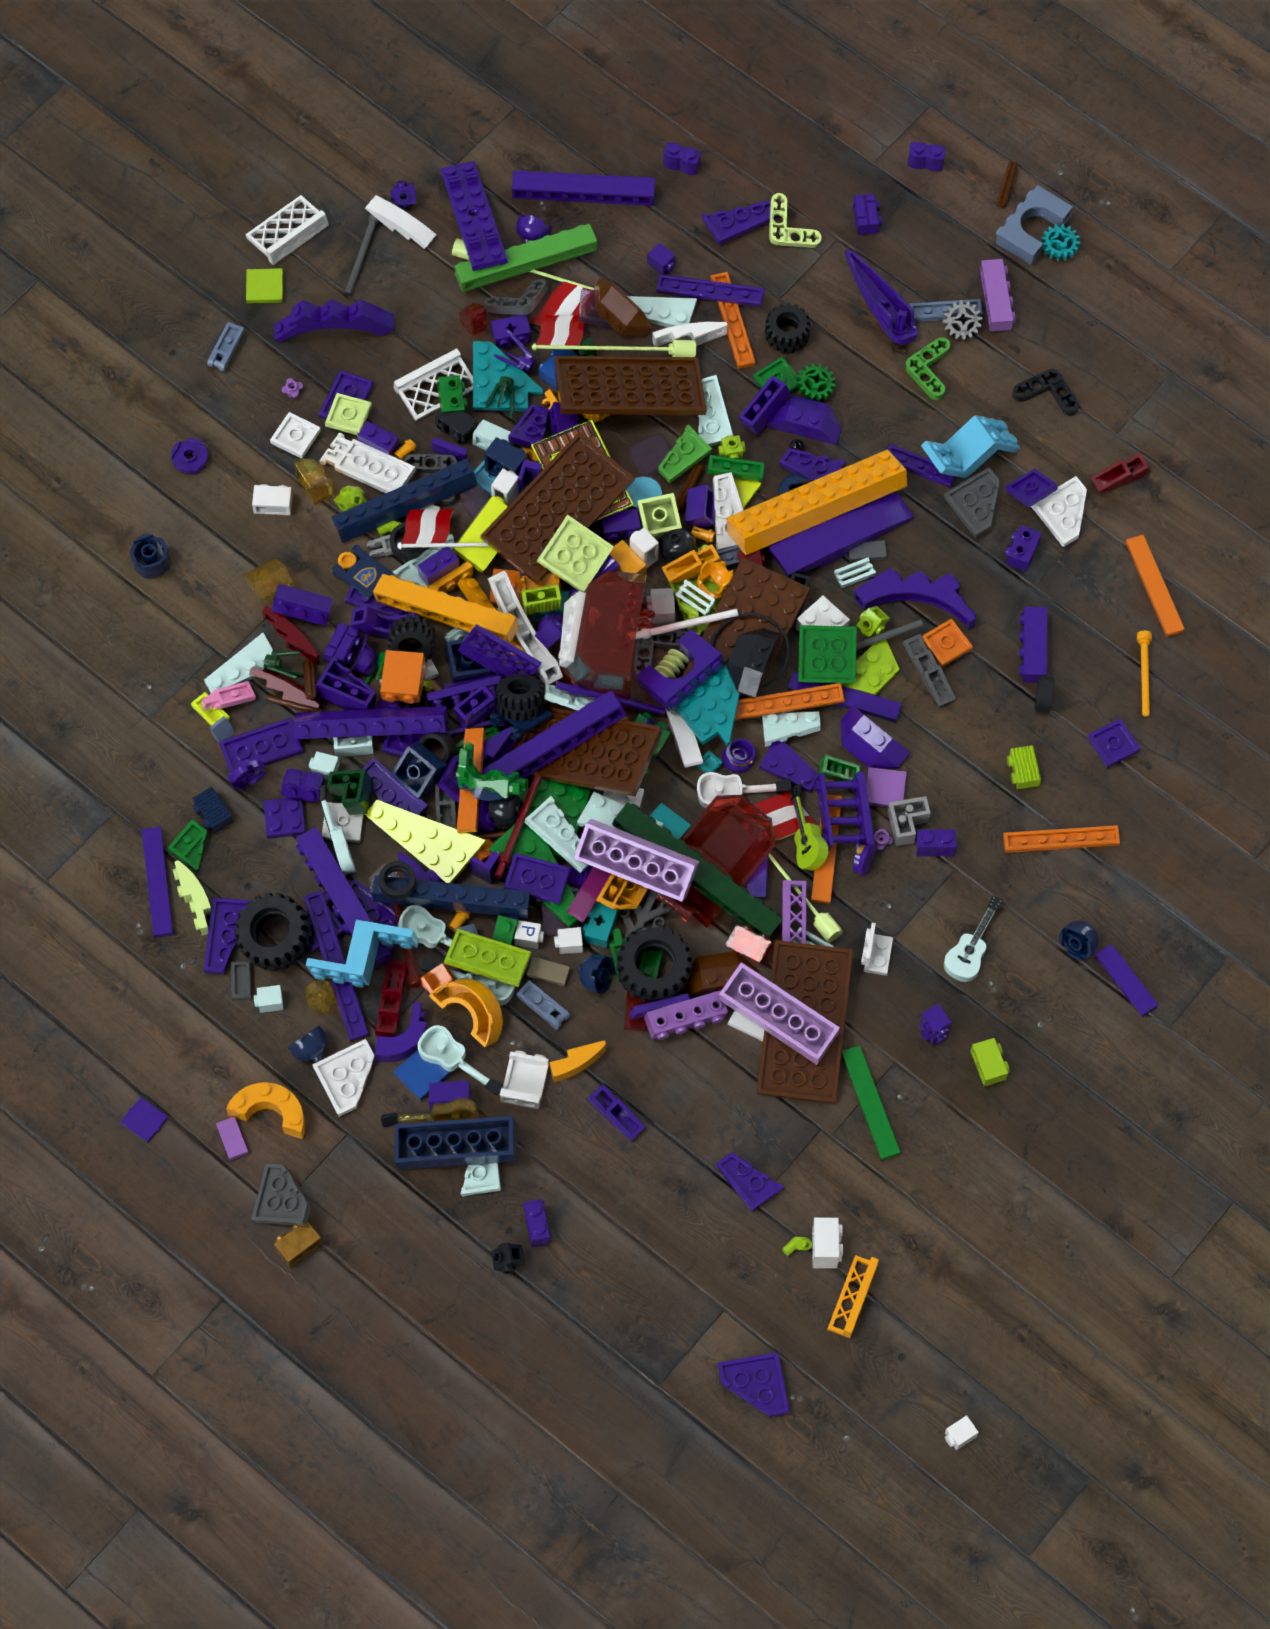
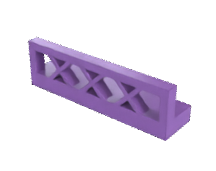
M783 880L782 941L792 942L797 939L800 943L806 944V881ZM791 886L802 887V893L796 897L791 893ZM796 902L802 907V911L797 915L790 910V907ZM795 921L802 925V929L797 933L790 928V925Z

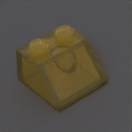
M314 459L293 460L296 478L314 506L333 496V482L330 478L327 479L325 477V471L321 464L318 465Z
M276 558L242 575L255 597L261 602H269L274 598L278 584L294 586L286 566Z

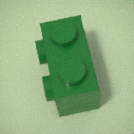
M460 375L438 377L437 387L441 413L465 411L467 409L466 398L463 399L462 392H465L464 381H461Z

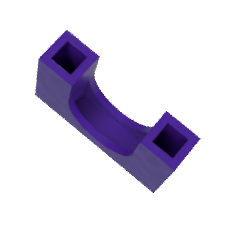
M692 629L677 640L680 651L695 663L689 674L682 678L670 679L660 674L649 664L636 676L639 687L668 712L679 706L682 700L691 695L697 687L705 683L712 674L719 671L724 665L722 654Z

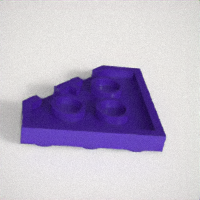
M778 1352L717 1363L720 1382L725 1388L768 1417L789 1414L790 1411Z

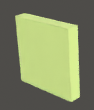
M337 393L325 426L358 435L366 422L372 403Z

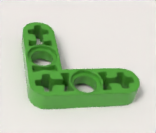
M944 337L936 339L909 357L905 366L907 373L933 400H940L945 394L944 384L928 368L949 353L950 342ZM925 353L932 354L933 358L925 359L923 355ZM922 375H928L930 377V380L922 381L920 377ZM934 389H935V390H939V389H940V393H938L937 391H936V392H933V390H934Z

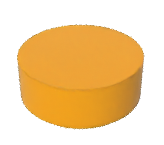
M344 552L338 557V565L344 571H348L357 562L356 556L351 552Z

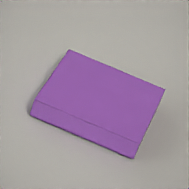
M869 767L866 784L869 805L888 807L890 802L903 800L906 772Z

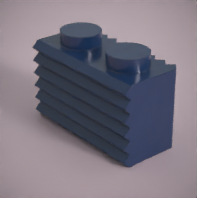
M213 787L192 798L194 803L192 808L197 815L201 814L203 817L201 821L207 830L211 829L213 833H216L233 823L231 813Z

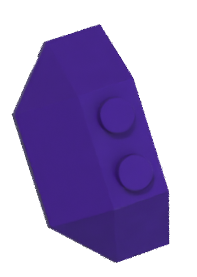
M795 395L786 400L766 424V427L833 445H837L842 429L829 404Z
M854 705L841 719L842 746L868 768H899L911 752Z

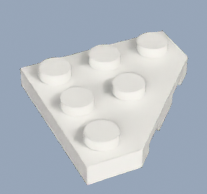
M1077 476L1060 485L1057 491L1031 506L1063 547L1078 539L1087 489Z
M366 1039L312 1064L338 1117L357 1108L375 1056Z

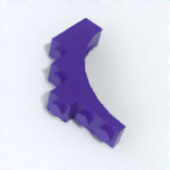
M361 299L349 307L335 300H330L321 307L302 300L292 307L290 315L274 324V339L282 342L304 332L329 328L355 329L384 336L394 330V315Z
M889 568L854 591V599L863 611L889 602L916 601L934 605L947 611L957 618L968 630L975 627L976 623L975 612L966 606L964 598L959 595L960 583L956 577L953 578L950 573L931 584L930 578L926 574L924 575L921 570L902 581L900 574Z

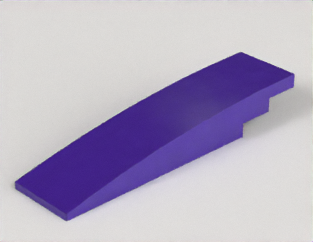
M895 491L769 546V551L786 576L790 578L793 572L800 573L803 571V573H806L817 566L820 569L848 554L855 547L872 541L912 520L914 516Z

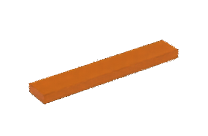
M728 272L710 275L711 281L731 284ZM717 301L723 322H726L728 325L727 335L737 368L755 366L756 362L738 304Z
M1144 534L1126 539L1125 543L1166 637L1184 632L1185 628Z
M841 683L758 696L756 699H740L735 721L844 703Z
M465 729L464 747L466 742L474 745V765L479 773L482 774L485 729ZM460 790L457 819L458 833L477 832L480 800L474 798L472 793L467 790Z
M827 794V800L842 799V796ZM829 807L830 818L840 817L841 807ZM820 816V825H819V827H820L821 836H822L823 831H822L821 816ZM831 825L832 836L838 835L839 825ZM833 843L834 846L828 852L827 859L822 866L814 870L811 902L830 904L837 843Z
M1118 825L1003 833L1005 853L1120 846Z

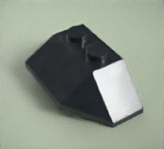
M761 628L739 634L726 666L737 693L756 699L781 637L780 633Z

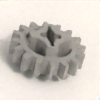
M960 300L959 305L953 302V308L949 306L946 308L949 313L943 314L947 318L942 321V323L947 324L944 330L949 329V336L955 334L956 340L959 336H961L962 340H965L966 335L972 338L971 332L977 334L976 327H981L978 321L982 320V317L977 316L980 310H974L975 304L972 307L969 306L970 301L963 304V301ZM958 309L956 317H951L952 313ZM966 309L969 310L972 313V315H969L966 312ZM963 316V319H966L968 321L962 324L961 321L956 320ZM974 323L972 328L967 331V325ZM952 325L959 328V331L955 330Z

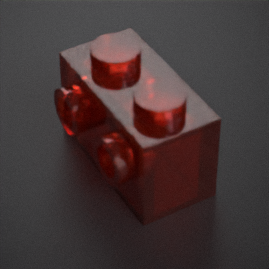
M744 924L742 927L736 925L726 946L732 951H736L738 954L763 965L773 946L769 941L770 938L762 933L759 936L752 933L753 929Z

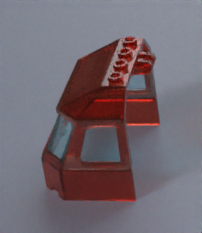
M609 570L588 584V589L584 592L586 596L574 662L567 668L559 666L563 675L559 682L570 685L572 683L578 684L582 688L602 693L612 690L615 696L631 700V667L637 629H651L654 624L652 621L639 620V617H655V612L647 609L648 575Z

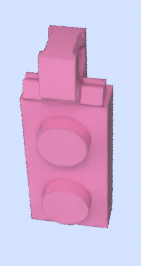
M249 681L214 690L208 697L203 698L202 706L204 710L213 709L214 707L215 709H223L253 701L256 695Z

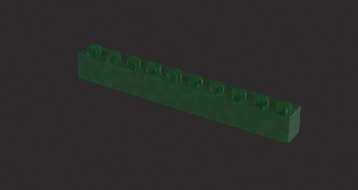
M627 802L614 818L612 825L615 828L699 861L691 885L765 942L783 920L775 910H769L764 906L765 904L762 900L752 897L745 887L738 886L729 875L718 871V867L715 864L706 862L699 852L692 851L683 840L672 836L669 829L660 827L653 817L643 814L637 805Z

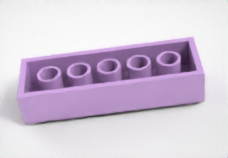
M590 819L586 823L574 856L576 860L681 902L687 897L699 861L594 819Z
M742 962L719 993L720 1001L816 1065L820 1062L840 1031V1027Z

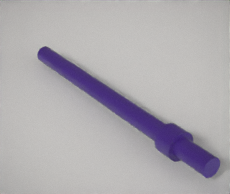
M557 681L555 689L567 691L575 696L579 694L598 699L605 694L582 688L574 683L570 685ZM616 696L623 706L665 715V708Z

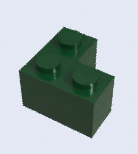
M361 769L330 772L327 789L333 799L342 800L341 803L349 815L367 814L373 781L367 771Z

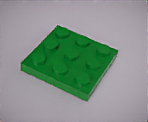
M800 625L798 682L855 683L857 627Z

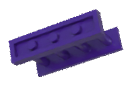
M499 675L427 693L426 699L428 704L432 703L436 707L443 706V700L451 698L454 706L461 702L462 695H471L484 685L496 701V685L501 680V677ZM484 716L478 720V724H474L468 729L491 727L493 725L490 722L493 720L486 721ZM504 719L497 728L507 726L508 721ZM459 721L460 728L449 731L447 727L446 732L453 738V736L464 734L466 728Z
M857 772L851 781L825 782L824 773H820L814 781V790L818 794L823 831L822 837L827 843L828 852L834 846L833 843H852L859 840L865 846L873 844L874 836L865 772ZM851 788L854 790V799L827 800L826 789ZM854 806V808H857L856 817L830 818L829 807ZM856 824L859 826V835L832 836L831 825Z

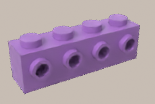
M1003 259L981 261L980 275L990 332L1011 330L1012 324L1015 323L1016 319L1015 312L1011 310L1013 299L1008 293L1010 292V282L1006 281V276H1008L1007 266H1004Z
M721 991L647 1012L644 1019L651 1039L658 1038V1040L669 1037V1034L676 1033L679 1035L687 1032L689 1028L699 1029L706 1026V1023L713 1022V1024L722 1022L728 1010L725 1003L719 1000V993Z

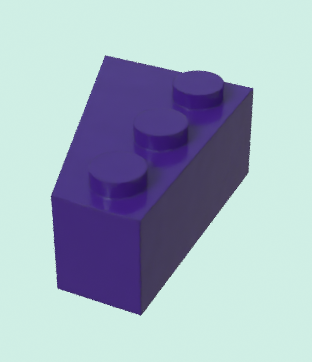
M333 656L316 684L317 697L346 710L373 709L376 704V692L360 678L357 679L350 673L347 667L344 668L338 662V659Z

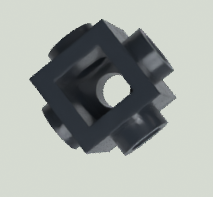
M503 1243L499 1245V1248L491 1251L495 1271H503L504 1274L515 1272L516 1268L525 1265L522 1245Z

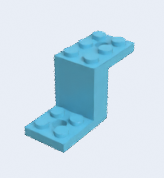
M974 415L946 443L925 441L921 445L941 474L968 478L997 450L1016 453L1020 449L1017 444L1018 440L1007 430L1008 426L1004 421Z
M356 920L346 965L307 958L306 967L312 976L318 980L329 978L333 979V982L344 984L345 981L351 982L352 985L357 987L369 986L379 941L384 945L392 946L393 944H399L402 948L411 949L412 947H418L419 939L412 929Z

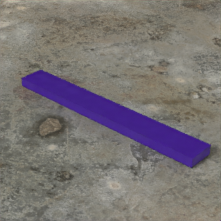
M322 890L303 896L324 961L346 965ZM330 979L349 1040L354 1041L369 1036L352 983L344 981V984H340Z

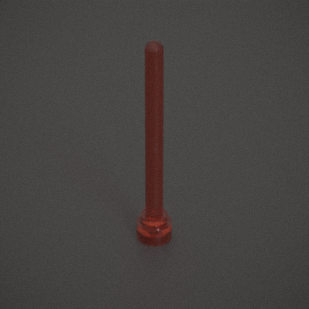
M392 904L398 925L402 914L401 906ZM403 948L409 971L408 978L406 979L408 987L422 986V976L416 971L411 949Z

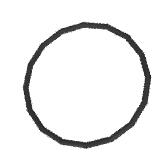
M756 613L739 614V616L732 617L720 625L714 633L710 645L714 647L715 639L725 625L737 618L753 616L766 619L776 626L785 639L787 654L784 666L777 676L760 686V689H764L776 682L787 668L790 657L788 637L781 626L768 616Z

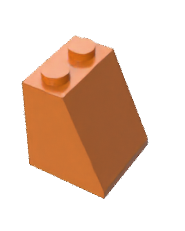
M386 650L380 689L382 699L388 702L404 701L408 704L420 702L427 673L424 653Z

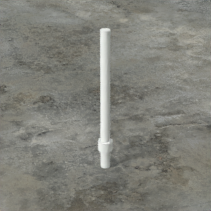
M728 610L655 628L646 627L642 628L641 631L627 634L629 641L640 638L649 639L653 635L739 616L738 610Z

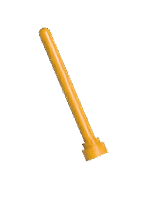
M1150 631L1137 632V642L1141 646L1142 715L1144 717L1150 715L1148 645L1152 641V633Z

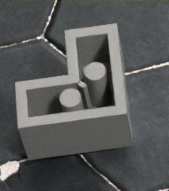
M673 588L651 589V596H647L648 624H652V628L675 623Z
M926 796L889 803L887 813L895 846L915 843L916 832L914 825L929 823L931 813Z

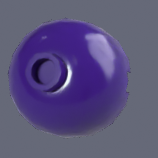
M520 214L516 224V232L523 239L522 243L525 244L528 241H535L550 235L553 227L548 224V227L545 226V221L535 216L526 214L523 217V214Z

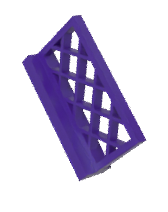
M477 624L466 634L457 650L504 679L506 676H512V674L533 675L542 663Z

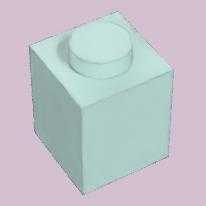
M316 751L315 757H312L310 760L309 768L311 772L319 773L324 776V779L328 780L330 772L338 771L340 765L339 758Z
M280 985L257 988V995H254L255 1007H259L260 1013L284 1010Z

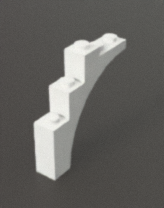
M502 571L488 578L498 605V611L505 614L510 613L517 618L519 628L514 638L525 653L542 662L534 674L545 684H550L562 678L563 675L557 660L534 636L536 632L514 592L507 573Z

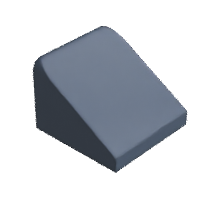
M225 716L210 727L212 736L218 742L229 739L235 734L234 729Z

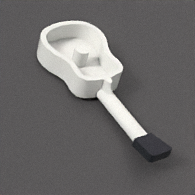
M708 772L701 775L697 782L698 800L701 806L706 809H716L729 803L737 804L741 802L742 794L773 791L782 793L791 791V779L777 781L776 784L746 786L742 784L741 778L738 775L725 776Z

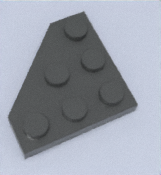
M990 468L944 493L943 496L975 538L991 529L1000 480Z
M265 1164L251 1220L255 1223L306 1226L311 1206L289 1170L283 1164Z

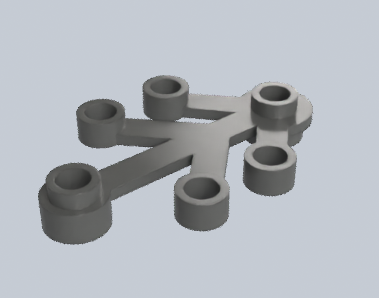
M651 890L643 910L640 904L637 909H634L638 918L635 926L630 919V910H619L618 914L624 920L628 929L625 937L630 933L634 935L635 930L640 927L642 930H646V927L643 928L645 923L653 919L652 928H657V923L662 922L661 926H664V929L666 923L659 916L670 914L673 911L672 903L664 901L661 903V907L651 911L657 897L663 895Z

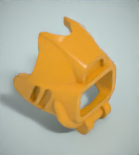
M706 561L701 566L697 578V586L714 599H718L724 595V591L730 584L733 570L728 571L726 569L725 561L713 563ZM711 579L720 589L711 593L704 586L703 582Z

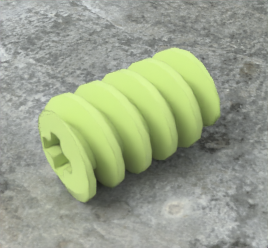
M670 649L668 655H665L663 660L654 669L667 678L677 679L675 674H681L679 668L684 670L686 668L684 663L689 664L690 660L680 651Z

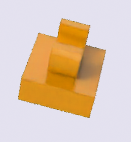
M551 389L544 393L547 398L542 401V404L545 406L550 403L548 412L554 402H559L558 392Z

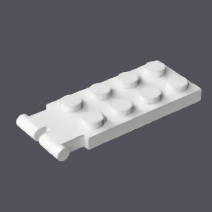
M338 433L330 445L332 449L328 448L319 460L322 465L328 463L334 466L335 471L384 493L406 485L416 472L415 466L355 439L349 441L345 439L342 433Z

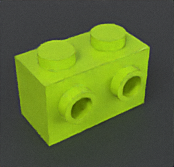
M995 1038L972 1044L971 1054L983 1086L1006 1080L1010 1070L1007 1061L1002 1059L1003 1051L1000 1043H996Z

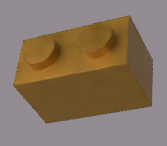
M307 1221L306 1226L294 1225L292 1231L288 1234L280 1235L276 1239L274 1247L291 1268L320 1246L322 1241Z

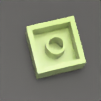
M674 493L637 501L642 528H645L656 540L663 538L671 530L682 529Z

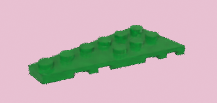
M524 823L512 851V859L506 868L510 869L514 853L558 864L548 844ZM515 824L488 848L490 853L493 851L500 855L504 853ZM568 883L566 884L560 905L540 900L568 928H571L578 921L577 918L566 912L575 898Z

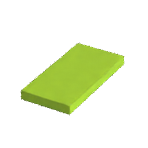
M457 928L444 964L519 987L531 957V951Z

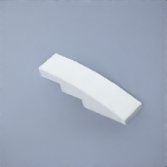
M377 195L365 208L392 232L394 229L397 230L407 240L412 238L424 249L437 235L416 218Z
M699 322L672 326L653 332L652 342L655 347L672 342V340H695L696 346L727 335L728 325L726 322Z
M674 708L670 712L666 710L669 725L684 767L702 764L703 759L694 733Z

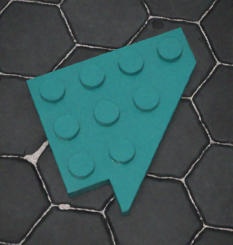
M473 341V410L509 411L510 394L504 395L501 406L497 407L500 397L499 392L496 393L489 407H485L495 389L496 383H499L502 376H507L514 380L513 411H527L528 395H543V389L519 368L495 358L493 355L497 354L509 359L492 342Z
M727 664L712 674L705 683L697 687L691 695L681 701L679 706L674 708L702 745L718 735L727 747L731 742L740 694L737 693L728 673Z

